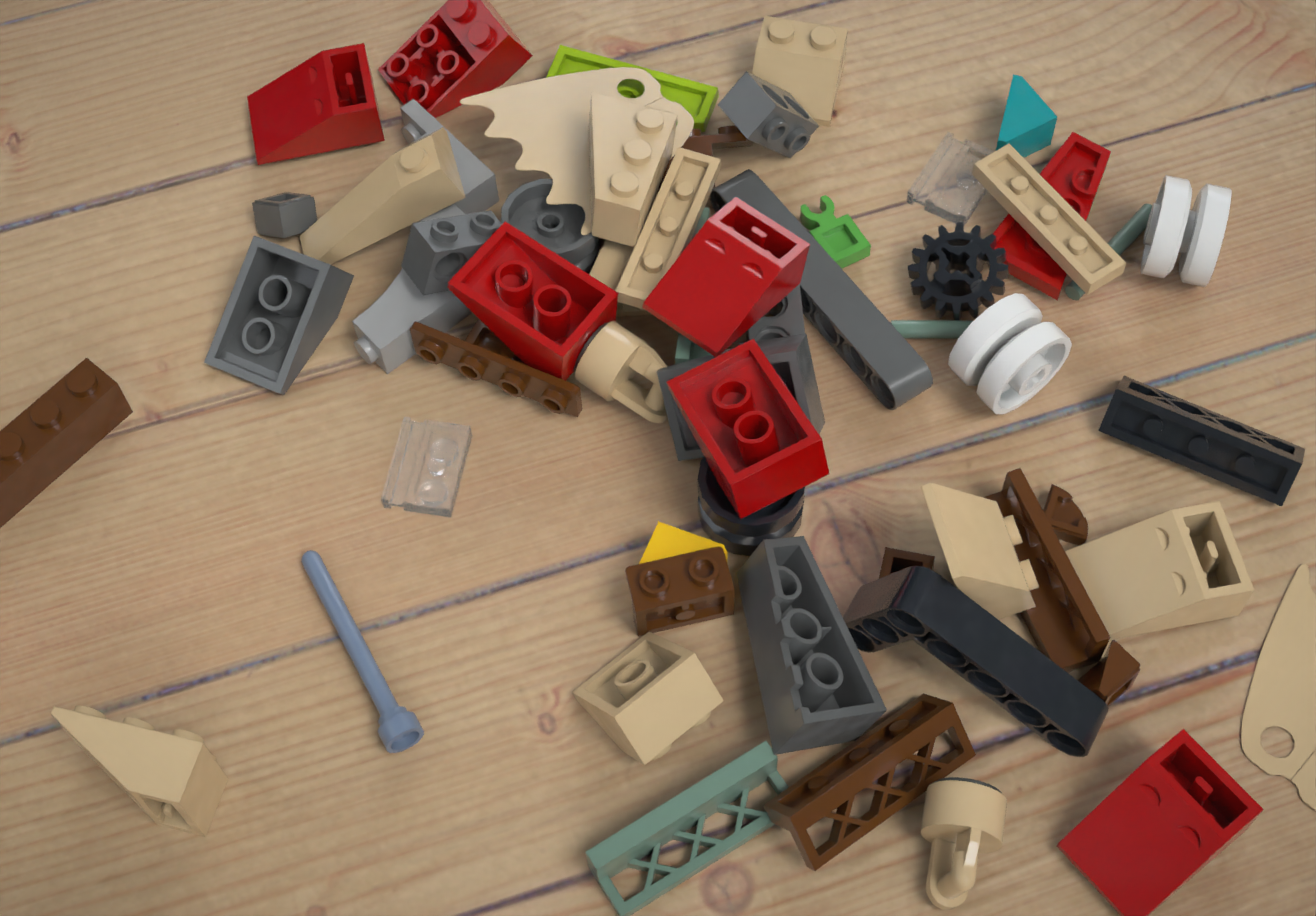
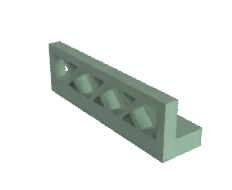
M767 741L762 742L585 852L590 871L618 916H631L775 825L771 822L767 812L746 808L749 792L766 781L771 784L777 795L788 788V785L777 771L778 756L773 754V749ZM742 797L740 806L730 805ZM716 812L737 816L734 833L724 840L702 836L705 820ZM744 818L754 820L742 828ZM697 825L696 834L686 832ZM671 840L693 844L690 861L679 868L658 864L661 847ZM700 846L710 848L702 854L698 855ZM653 852L651 862L641 860ZM626 868L648 872L644 890L627 901L623 900L610 879ZM655 874L665 876L653 884Z

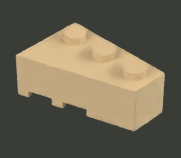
M591 92L588 140L590 150L592 236L635 247L673 152L677 114Z

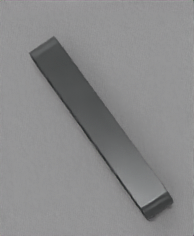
M750 169L745 170L712 189L709 197L715 212H718L733 198L737 197L810 244L800 283L803 314L887 409H897L933 385L931 371L922 357L756 173Z

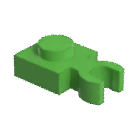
M824 195L820 197V210L823 213H812L806 204L801 206L800 221L802 225L811 230L809 233L841 269L870 256L871 244L849 214L836 218L834 216L835 207L833 201Z

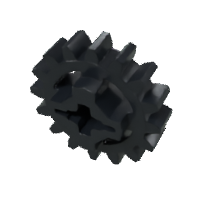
M957 222L955 232L948 233L943 225L938 226V238L933 239L925 234L922 237L925 250L913 248L912 258L916 263L908 265L909 278L914 279L910 283L913 295H921L920 303L923 309L929 308L933 304L936 305L935 312L937 318L941 319L946 311H953L954 320L960 321L962 312L969 311L970 315L975 319L979 316L978 306L983 304L989 308L995 304L992 293L996 295H1004L1005 283L1002 280L1007 279L1009 274L1008 265L1003 264L1006 261V251L1004 248L995 249L996 236L994 234L982 239L981 226L975 225L970 233L964 232L962 222ZM933 262L937 271L933 274V280L930 282L928 270ZM985 262H987L989 267L986 281L982 280V274L980 273Z

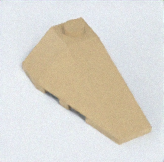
M444 127L408 144L392 154L299 237L303 254L331 265L412 223L466 198L449 136Z

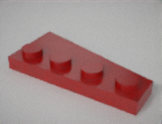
M1072 132L1041 171L1040 175L1087 221L1111 151ZM1008 213L993 232L996 236L995 249L1004 248L1006 251V261L1003 264L1008 265V273L1058 301L1067 273Z

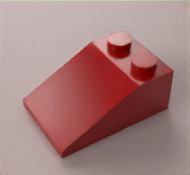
M506 221L448 282V289L525 364L565 381L574 372L576 360L592 334L604 323L616 320L618 292Z
M754 338L666 382L714 476L740 519L830 474L822 438Z

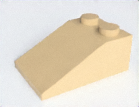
M931 482L922 485L921 488L952 579L957 588L998 620L1036 607L1030 590L1039 588V584L1030 560L1026 559L1020 562L1014 546L1023 543L1013 514L1003 517L997 501Z

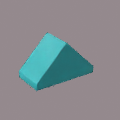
M1013 74L996 151L1010 144L1025 158L1051 145L1058 117L1027 81L1019 75Z

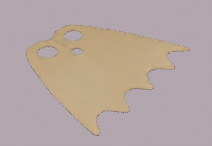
M633 67L606 68L552 76L491 90L460 100V103L463 105L482 106L493 111L495 117L485 131V137L508 138L521 144L523 151L515 164L516 170L542 171L550 175L553 185L546 198L547 204H576L583 208L586 215L581 229L582 235L592 232L591 179L589 171L590 150L588 140L591 92L677 114V126L670 160L675 155L678 147H682L694 126V119L681 104L667 100L660 92V83L650 73ZM634 79L643 84L645 91L640 97L627 98L618 92L617 86L623 80Z
M1302 564L1296 571L1283 597L1260 652L1243 712L1241 745L1245 756L1264 772L1273 776L1280 775L1291 780L1299 790V796L1302 801L1316 811V594L1312 591L1310 585L1309 568L1306 564ZM1275 726L1287 730L1294 740L1292 753L1282 758L1273 757L1268 754L1261 744V735L1265 729Z

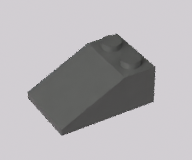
M253 236L204 363L285 395L338 318L354 275L320 260Z
M807 334L757 341L756 343L818 434H820L825 424ZM713 355L664 367L657 371L678 461L703 458L704 455L666 382L715 358Z

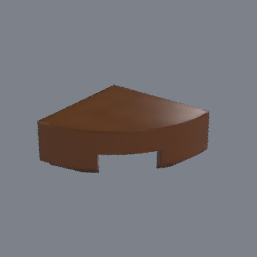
M1052 484L1043 511L1059 540L1078 546L1085 544L1088 536L1086 517L1084 518L1079 507L1073 502V497L1067 491Z

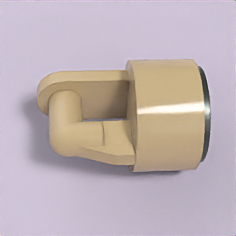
M615 321L604 323L592 334L581 350L574 366L575 379L608 402L616 399L646 420L654 423L666 421L667 412L657 371L668 366L645 341ZM636 372L654 383L650 391L632 381Z
M949 777L939 779L927 787L921 826L922 837L932 843L926 892L930 901L938 908L951 910L961 905L967 898L968 890L975 884L978 865L977 854L995 852L1002 847L1007 799L999 789L988 783L968 778Z

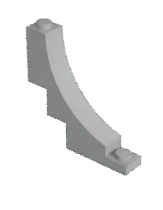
M414 99L400 107L404 127L401 130L408 144L444 127ZM445 127L444 129L449 136L466 198L421 221L486 211L499 202L495 174ZM402 268L388 289L367 310L352 321L358 338L354 345L368 364L376 362L389 374L416 354L410 333V328L414 322H419L445 333L473 312L451 291L423 296Z

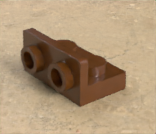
M720 546L628 566L625 570L632 598L633 619L638 636H643L648 632L656 633L734 615L735 589L724 550Z

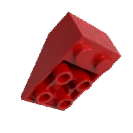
M448 0L378 71L404 105L414 99L434 118H437L463 105L460 103V100L491 91L503 85L533 55L487 0Z
M364 43L323 50L247 96L258 165L385 141L373 77Z
M735 197L705 222L645 299L642 308L714 357H717L801 283L810 244Z
M1182 729L1146 759L1056 846L1120 916H1149L1241 836L1264 809Z

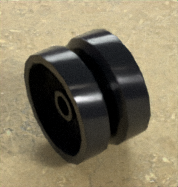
M702 458L697 478L699 494L698 513L702 528L712 541L723 544L726 550L732 554L751 556L763 540L794 537L801 526L805 487L740 519L719 485L706 458Z

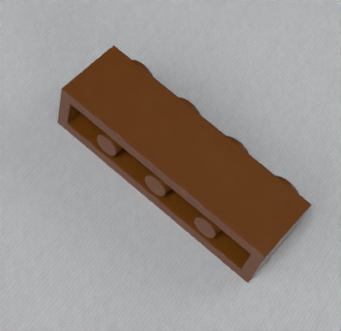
M85 358L0 431V528L133 413L118 383L88 358Z

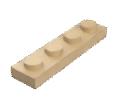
M1010 144L974 163L972 175L1087 295L1123 274L1126 262Z
M678 147L616 288V292L619 293L618 302L643 309L642 306L645 299L690 243L721 170V159Z

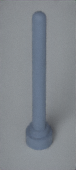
M313 550L305 552L301 559L302 565L381 716L378 720L380 725L378 735L389 753H398L414 746L424 735V730L415 713L407 711L405 707L398 705L319 553Z

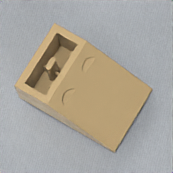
M1220 501L1172 509L1065 551L1111 637L1110 640L1239 616L1254 592V587Z
M77 705L74 711L53 707L51 715L77 745L157 825L206 837L228 777L216 762L217 758L205 746L202 737L181 729H175L172 735L154 731L155 728L151 724L131 717L124 718L123 723L106 719L103 713L86 706Z

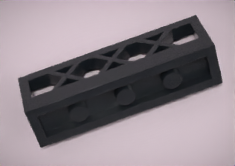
M1123 376L1117 386L1098 430L1279 506H1283L1302 466L1305 448L1126 376Z

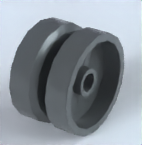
M538 179L525 183L510 193L501 208V223L503 224L506 221L590 274L599 254V237L592 236V232L587 235L581 234L586 215L583 208L576 204H547L546 198L552 189V179Z

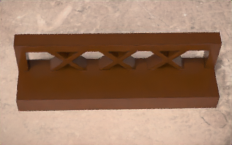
M1021 468L1009 471L1006 474L1002 491L983 498L997 501L1003 517L1013 514L1023 543L1014 546L1020 562L1026 559L1030 560L1039 584V588L1030 590L1036 607L1022 611L1020 614L1039 651L1067 673L1100 661L1111 637Z
M923 693L763 806L772 823L790 831L806 866L816 871L927 791V787L930 784L945 778L976 754L953 702ZM947 730L955 749L940 760L931 759L936 737ZM905 759L915 761L910 782L900 789L891 787L896 766ZM864 788L874 789L875 792L870 810L861 817L851 816L850 812L855 795ZM823 817L834 819L829 840L815 849L806 829Z

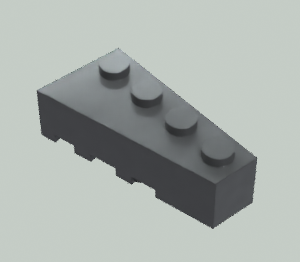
M804 536L763 540L736 574L773 754L777 755L856 741L887 711L884 702Z

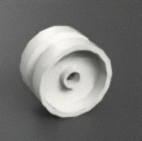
M1165 175L1156 202L1152 205L1146 226L1141 274L1165 278L1172 271L1180 252L1178 272L1182 282L1206 287L1214 271L1224 238L1232 190L1227 187L1206 184L1200 189L1193 208L1190 210L1192 187L1189 180Z
M1014 293L1000 299L987 308L958 338L949 356L948 365L951 370L967 386L978 385L977 395L995 414H1006L1017 409L1036 395L1060 370L1072 346L1070 338L1053 322L1041 323L1043 316L1040 309L1024 294Z

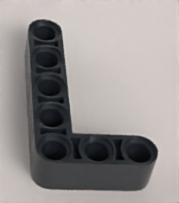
M910 566L862 585L843 616L858 650L868 653L876 652L913 640L1053 747L1068 755L1075 757H1085L1088 755L1108 713L1109 708L1099 696L941 575L926 567Z

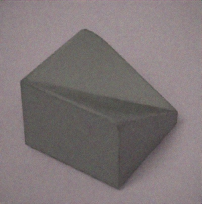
M284 192L255 200L252 203L256 230L260 235L286 238L305 232L317 221L315 200L311 195Z

